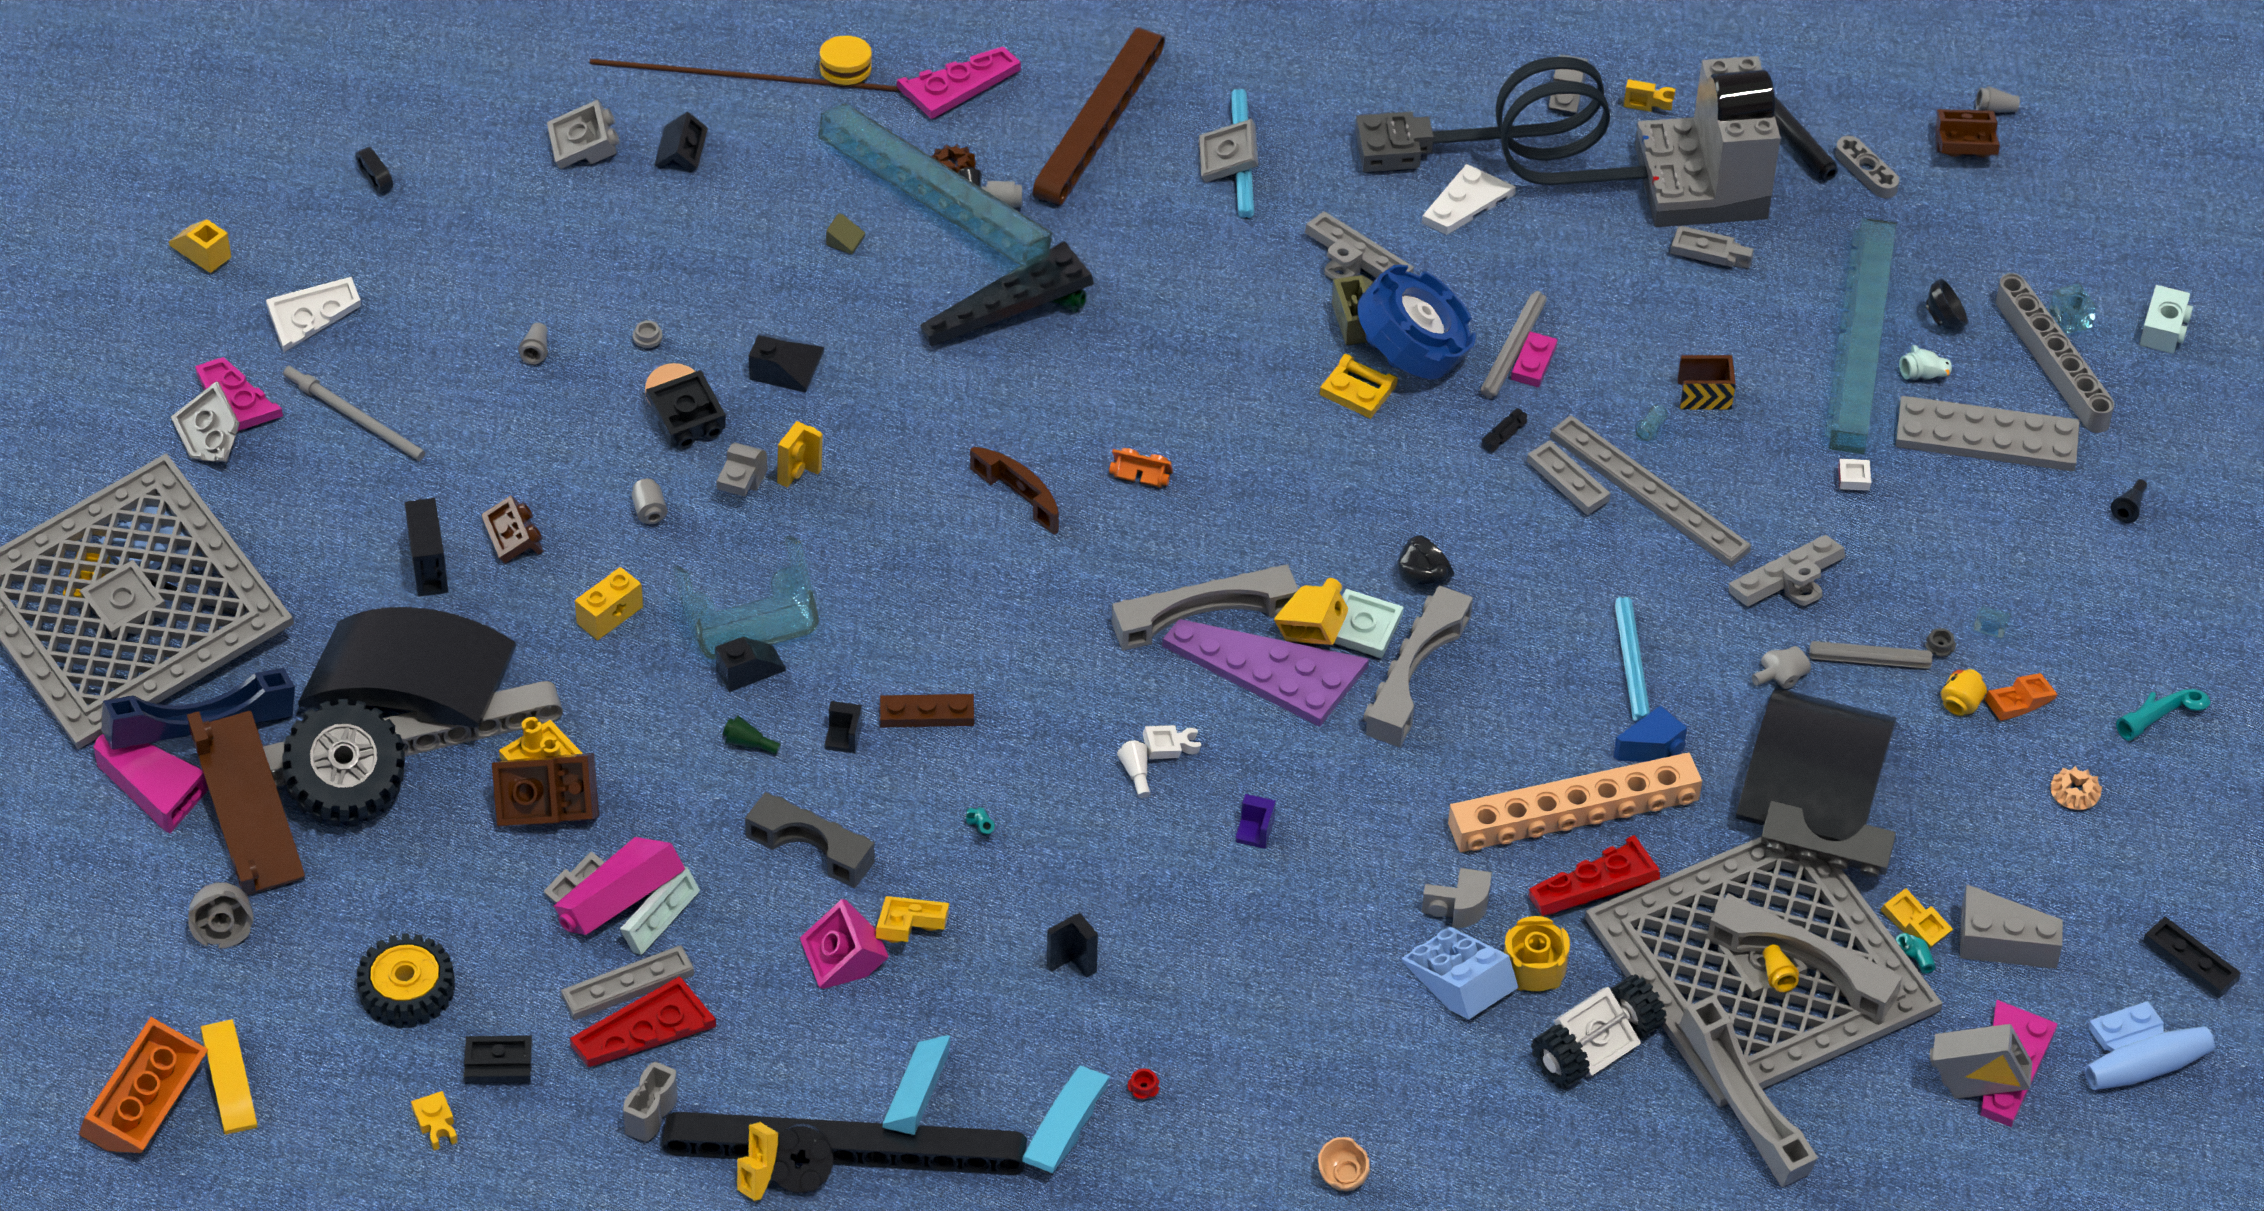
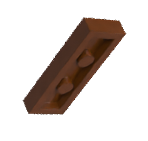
M974 694L880 695V728L974 726Z

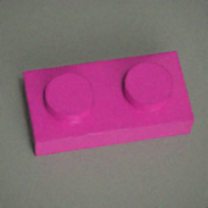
M1530 331L1512 370L1511 380L1539 388L1557 348L1558 339Z

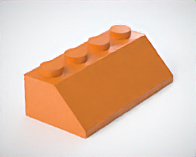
M150 1017L84 1117L78 1135L107 1151L142 1153L207 1054L208 1048Z

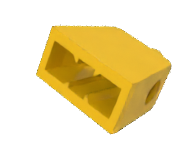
M1327 578L1322 587L1308 585L1300 587L1274 618L1285 641L1325 645L1334 644L1348 613V607L1340 594L1342 585L1338 580Z

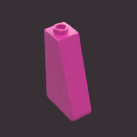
M103 734L95 741L93 748L97 766L168 833H171L208 791L202 769L150 743L111 750Z
M634 837L554 905L559 915L558 921L560 925L568 932L587 935L685 870V867L672 843Z

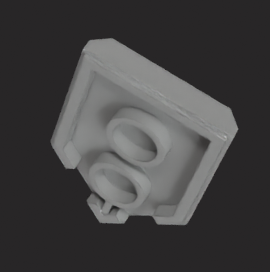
M216 381L171 416L187 452L193 460L227 462L240 424L220 383Z

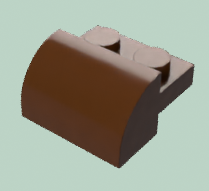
M1937 109L1935 131L1937 152L1952 157H1958L1962 154H1974L1982 158L1989 157L1990 155H1999L2000 144L1996 134L1997 120L1994 111Z

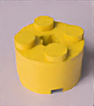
M1541 916L1522 918L1517 921L1516 926L1511 930L1509 929L1506 933L1504 953L1509 955L1518 985L1516 990L1538 992L1557 989L1566 975L1570 939L1567 932L1562 927L1560 929L1555 926L1553 920Z

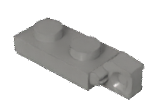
M1678 226L1671 245L1670 254L1724 266L1750 269L1754 249L1741 246V244L1734 242L1735 238Z

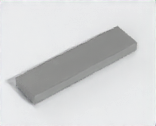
M682 945L562 989L561 996L573 1020H577L654 991L679 976L682 979L694 976V968Z

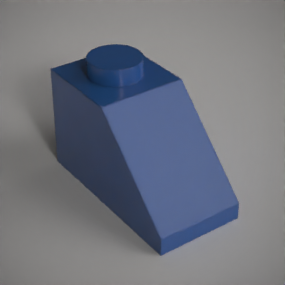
M1660 705L1616 737L1613 757L1618 761L1647 762L1679 755L1686 745L1687 727Z

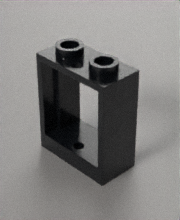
M435 498L404 502L418 597L449 593Z

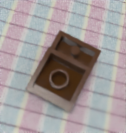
M594 753L492 762L497 826L559 823L569 820L594 819L599 816Z

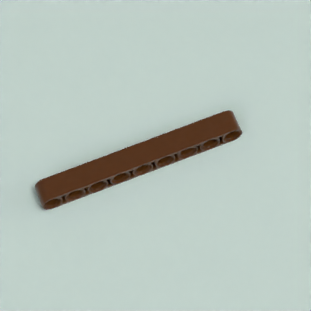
M1140 27L1133 31L1037 176L1032 191L1033 197L1059 206L1065 202L1160 57L1165 44L1164 35Z

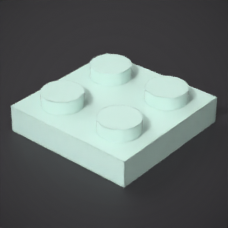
M1346 589L1342 598L1348 607V613L1334 643L1382 658L1403 616L1404 607Z

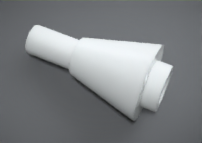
M1133 740L1124 743L1122 748L1118 750L1117 755L1134 781L1138 797L1145 798L1150 795L1146 779L1148 747L1144 743Z

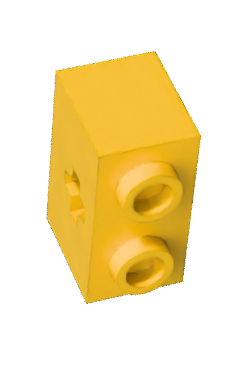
M619 567L575 599L577 624L597 641L643 608L641 583L622 567Z

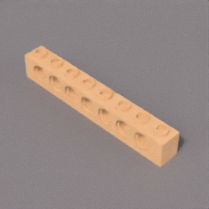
M1689 752L1450 804L1448 825L1460 853L1470 850L1477 851L1488 846L1509 844L1513 841L1530 837L1537 838L1544 834L1569 831L1575 827L1589 824L1596 825L1607 820L1621 817L1628 818L1635 814L1660 811L1663 808L1676 805H1688L1694 801H1699L1702 779Z

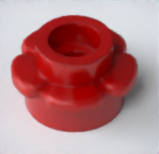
M1145 1068L1136 1070L1127 1084L1128 1090L1133 1092V1096L1141 1100L1155 1097L1160 1090L1158 1086L1159 1079L1152 1070Z

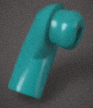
M1908 933L1897 935L1895 941L1908 957L1917 960L1921 973L1928 974L1936 969L1925 940Z

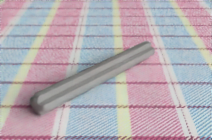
M1535 291L1534 294L1530 295L1481 387V394L1486 395L1488 399H1492L1498 394L1529 332L1532 330L1547 302V297L1542 295L1540 291Z

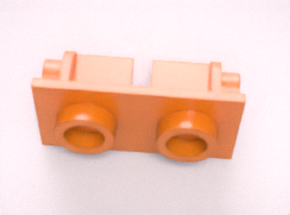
M1122 448L1121 451L1113 449L1112 453L1116 463L1111 462L1109 474H1114V478L1135 482L1137 472H1142L1140 483L1159 488L1162 485L1168 486L1170 474L1166 473L1173 474V467L1166 457L1152 454L1150 457L1143 456L1130 448Z

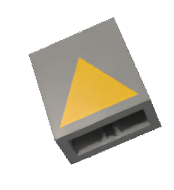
M2011 1024L1935 1034L1934 1048L1930 1049V1061L1932 1066L1938 1069L1943 1085L1945 1087L1948 1086L1954 1099L2030 1089L2032 1061Z

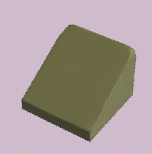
M838 213L826 230V245L853 254L866 234L846 216Z

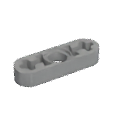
M1844 136L1837 141L1836 158L1867 188L1881 198H1891L1896 195L1899 185L1898 175L1865 144L1853 136ZM1870 164L1874 169L1865 170L1860 165Z

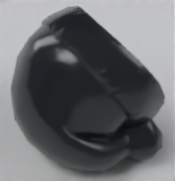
M1417 535L1409 539L1403 546L1397 565L1399 574L1406 584L1413 587L1417 584H1431L1438 580L1449 579L1454 575V571L1446 556L1426 537Z

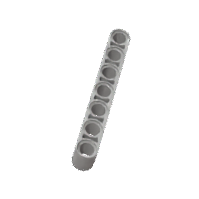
M2015 273L2003 275L2000 278L1996 297L1997 307L2082 424L2091 432H2105L2110 426L2114 410L2113 399L2026 280Z

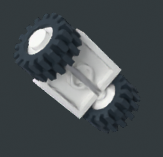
M1636 974L1631 975L1611 989L1605 987L1553 1020L1556 1025L1535 1037L1531 1044V1048L1534 1049L1532 1051L1533 1057L1538 1059L1535 1062L1537 1066H1541L1543 1069L1541 1071L1544 1076L1548 1075V1080L1551 1083L1555 1082L1556 1087L1566 1089L1581 1078L1594 1075L1641 1044L1639 1038L1647 1036L1666 1022V1011L1662 1009L1664 1007L1663 1001L1658 1000V997H1660L1658 992L1654 993L1652 991L1653 986L1650 983L1646 984V979L1643 977L1639 978Z

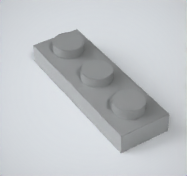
M1551 440L1528 453L1527 462L1586 515H1589L1610 501L1611 493Z

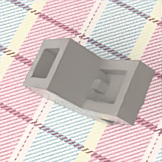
M1564 54L1559 55V57H1572L1584 60L1589 63V60L1586 58H1580ZM1555 69L1554 82L1575 81L1585 83L1586 74L1583 72ZM1551 95L1549 109L1577 114L1581 95Z
M734 442L727 450V461L716 481L717 489L744 497L749 489L757 491L768 470L766 451Z
M1460 868L1457 888L1425 884L1422 913L1437 917H1453L1452 928H1464L1477 923L1482 919L1487 910L1492 872Z

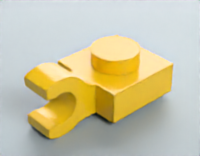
M1628 79L1623 107L1648 112L1652 111L1653 106L1663 110H1672L1676 89L1663 87L1660 90H1655L1656 84Z

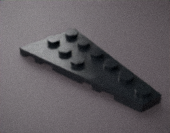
M1063 241L920 324L922 334L928 343L934 346L1094 285L1093 277L1068 244Z

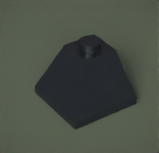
M770 334L758 335L748 355L749 379L806 393L824 353V347Z

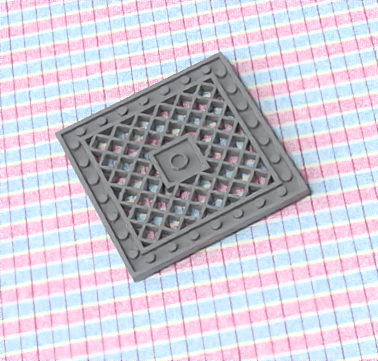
M167 453L0 547V584H2L0 587V643L77 749L89 744L103 734L101 727L104 700L134 695L144 701L157 704L294 624L291 614ZM145 506L159 507L157 513L152 514L144 513ZM166 508L169 509L173 516L165 515ZM119 520L132 521L130 529L117 528ZM140 522L153 524L151 532L138 530ZM161 525L173 526L172 534L159 533ZM182 528L188 536H180ZM92 535L105 536L103 544L90 543ZM113 538L126 539L124 547L112 546ZM134 541L147 542L145 550L132 548ZM156 543L169 544L166 552L153 550ZM176 547H190L188 555L175 554ZM198 549L201 551L204 557L196 556ZM65 551H77L76 560L64 558ZM86 554L100 555L97 562L85 561ZM108 555L121 557L119 564H106ZM129 558L141 559L140 568L134 560L128 562ZM150 561L163 562L161 570L148 569ZM171 563L184 565L182 573L170 572ZM39 565L51 567L50 574H37ZM192 566L204 567L203 576L190 574ZM60 568L72 569L71 577L58 576ZM213 569L217 572L220 578L211 577ZM81 571L94 572L92 580L79 579ZM148 579L158 580L155 588ZM12 581L25 582L23 589H10ZM165 582L179 583L177 591L164 590ZM33 583L46 585L44 592H31ZM187 584L199 585L198 594L185 592ZM54 586L67 587L65 596L52 594ZM208 587L221 588L219 596L206 595ZM75 589H81L82 598L73 597ZM229 589L236 597V599L227 598ZM10 599L19 600L16 608ZM164 600L173 601L171 609H165L167 607ZM27 601L40 603L38 611L25 610ZM181 602L193 603V611L179 610ZM48 604L60 605L59 614L46 612ZM202 606H216L214 614L200 613ZM224 607L237 609L235 617L222 616ZM69 608H83L80 617L67 615ZM91 610L98 619L88 618ZM154 618L168 619L166 626H152ZM25 620L34 621L32 629ZM176 620L189 622L187 630L174 629ZM42 623L55 624L53 632L40 631ZM197 623L210 624L208 633L195 631ZM63 626H77L75 634L62 633ZM85 628L98 629L96 638L83 636ZM106 630L112 638L118 636L117 640L104 639ZM127 634H140L139 642L125 641ZM149 636L162 637L160 646L147 644ZM170 638L183 640L182 647H168ZM40 641L50 642L47 650ZM58 643L71 645L69 653L56 652ZM79 646L92 647L90 656L77 654ZM100 649L114 650L111 659L98 657ZM122 651L135 653L133 661L120 660ZM143 654L156 655L154 664L142 663ZM56 662L65 663L63 671ZM73 665H85V673H71ZM95 667L108 668L106 677L94 676ZM116 670L129 671L127 680L114 678ZM71 683L81 684L79 692L76 691ZM89 685L102 687L100 695L87 694Z
M1761 837L1609 900L1585 912L1586 921L1625 976L1629 977L1636 974L1639 978L1643 977L1646 979V984L1650 983L1653 986L1652 991L1654 993L1658 992L1660 996L1658 1000L1663 1001L1664 1007L1662 1009L1666 1011V1022L1661 1027L1719 1108L1729 1103L1679 1025L1686 1008L1694 1004L1692 1003L1694 996L1705 999L1715 994L1720 1003L1734 1006L1732 1013H1726L1731 1019L1733 1027L1737 1026L1751 1030L1749 1037L1736 1034L1740 1047L1746 1048L1744 1057L1762 1089L1941 1011L1942 1007L1941 1000L1842 869L1829 865V861L1818 858L1816 861L1803 860L1797 857L1798 853L1786 850L1784 854L1769 851L1766 849V845L1761 844ZM1775 868L1774 873L1767 872L1768 870ZM1780 868L1797 872L1796 879L1779 875ZM1802 874L1808 882L1801 880ZM1748 879L1747 884L1740 883ZM1753 880L1770 884L1769 890L1753 887ZM1775 885L1792 889L1791 896L1774 892ZM1720 891V895H1719V896L1712 895V894H1714V893ZM1726 891L1743 895L1742 899L1745 900L1751 897L1765 901L1764 907H1756L1772 912L1779 918L1796 926H1802L1810 932L1826 935L1828 940H1831L1833 937L1849 941L1845 949L1861 954L1866 959L1882 967L1890 968L1895 973L1903 976L1899 996L1883 1021H1877L1852 1009L1849 1005L1837 1003L1839 996L1846 997L1834 982L1820 979L1821 971L1790 956H1787L1788 959L1799 970V982L1797 985L1811 988L1810 995L1792 990L1778 992L1768 983L1762 952L1747 951L1736 953L1707 939L1708 931L1692 927L1693 921L1710 924V919L1725 899ZM1797 891L1814 895L1813 902L1796 898ZM1819 897L1822 899L1825 905L1818 903ZM1693 903L1692 908L1686 907V905ZM1702 903L1716 907L1714 914L1698 910V904ZM1770 903L1786 906V913L1770 910ZM1792 908L1809 912L1808 919L1791 915ZM1666 914L1664 919L1657 918ZM1814 914L1832 918L1830 925L1813 921ZM1671 915L1687 918V924L1683 925L1670 921ZM1836 920L1840 923L1842 928L1835 926ZM1644 926L1661 930L1659 937L1642 933ZM1666 932L1683 936L1681 943L1664 939ZM1688 938L1705 942L1703 948L1686 943ZM1710 943L1718 945L1717 952L1709 950ZM1853 944H1855L1860 951L1853 950ZM1647 946L1655 948L1654 954H1652ZM1660 950L1677 953L1676 960L1659 956ZM1682 956L1700 959L1698 966L1681 962ZM1705 961L1722 965L1720 972L1703 968ZM1727 967L1733 975L1726 974ZM1807 969L1815 970V977L1807 976ZM1665 970L1672 971L1670 977L1667 975ZM1677 973L1694 977L1693 983L1676 980ZM1699 979L1717 983L1715 990L1699 986ZM1722 984L1738 988V994L1733 995L1720 991ZM1744 990L1748 994L1750 999L1742 997ZM1816 990L1834 994L1832 1001L1815 997ZM1681 993H1684V994H1688V995H1689L1687 1001L1685 1000V998L1682 996ZM1761 995L1760 1001L1752 1000ZM1766 997L1784 1000L1782 1007L1765 1003ZM1789 1002L1806 1006L1805 1013L1787 1009ZM1739 1008L1756 1012L1755 1018L1751 1019L1737 1015ZM1811 1008L1829 1012L1827 1019L1810 1015ZM1761 1014L1779 1018L1777 1025L1759 1021ZM1834 1014L1842 1015L1832 1020ZM1787 1020L1801 1024L1800 1030L1782 1027L1783 1021ZM1806 1025L1814 1027L1808 1031H1805ZM1756 1032L1773 1036L1772 1043L1754 1039ZM1778 1038L1786 1039L1785 1041H1782L1777 1044ZM1751 1050L1758 1051L1757 1053L1750 1055Z

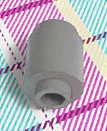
M987 181V187L981 188V204H987V210H1014V208H1022V185L1015 184L1013 181Z
M647 478L637 481L633 486L631 496L638 519L646 524H656L668 512L661 487L652 479Z

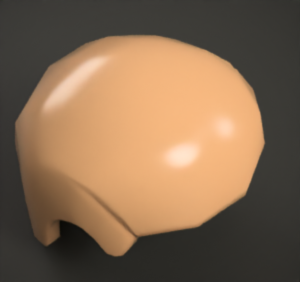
M1349 1137L1334 1138L1324 1144L1318 1154L1321 1176L1327 1184L1338 1191H1353L1365 1183L1370 1173L1368 1155L1354 1139Z

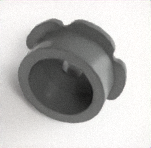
M1934 629L1926 638V649L1936 656H1948L1956 648L1954 635L1947 629Z

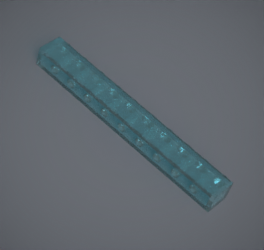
M843 103L821 113L818 138L1023 268H1027L1049 257L1053 234L1051 231L850 105Z
M1862 217L1860 229L1854 228L1852 246H1857V250L1851 249L1849 266L1854 267V270H1848L1846 287H1850L1851 291H1845L1843 308H1848V312H1842L1840 329H1844L1845 333H1839L1837 350L1842 351V355L1836 354L1834 372H1839V376L1833 375L1831 393H1835L1836 398L1830 397L1828 415H1833V419H1827L1825 437H1830V450L1863 455L1865 453L1897 222Z

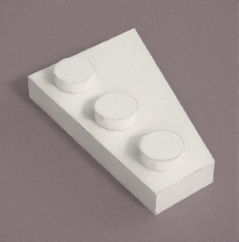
M1466 164L1423 214L1422 224L1448 235L1473 220V215L1484 209L1487 211L1496 206V202L1504 197L1509 199L1514 196L1516 186Z
M352 277L266 299L267 308L283 352H286L361 306Z

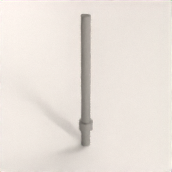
M291 366L285 368L283 375L298 384L301 391L309 396L315 395L417 461H421L424 458V450L321 386L318 379L310 374L304 375Z

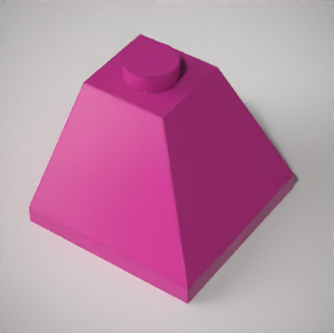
M841 899L800 937L818 986L822 989L868 977L889 958L882 939H876V929L845 899Z

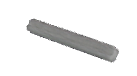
M1812 641L1809 648V656L1815 660L1929 669L1932 665V652L1929 650Z

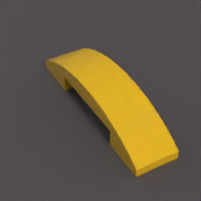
M233 1019L200 1026L204 1046L208 1048L207 1058L225 1135L258 1128Z

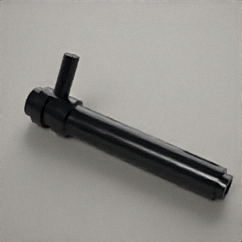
M1764 81L1760 113L1762 107H1765L1768 118H1772L1775 115L1781 137L1819 179L1828 181L1834 178L1838 172L1835 161L1774 95V90Z

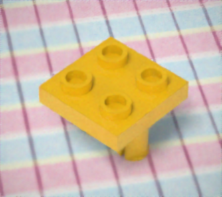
M528 717L523 720L521 724L523 729L522 737L499 750V757L502 761L583 754L551 720L541 724L535 717Z

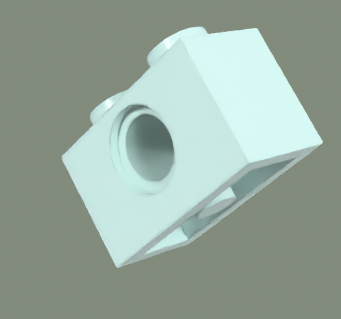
M2159 285L2155 286L2140 340L2141 346L2174 354L2177 342L2183 344L2187 326L2182 324L2183 322L2189 323L2193 306L2188 305L2190 293Z

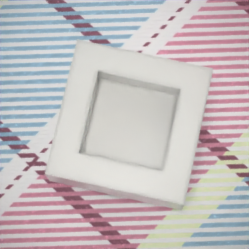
M1840 459L1838 465L1839 488L1844 490L1870 491V460Z

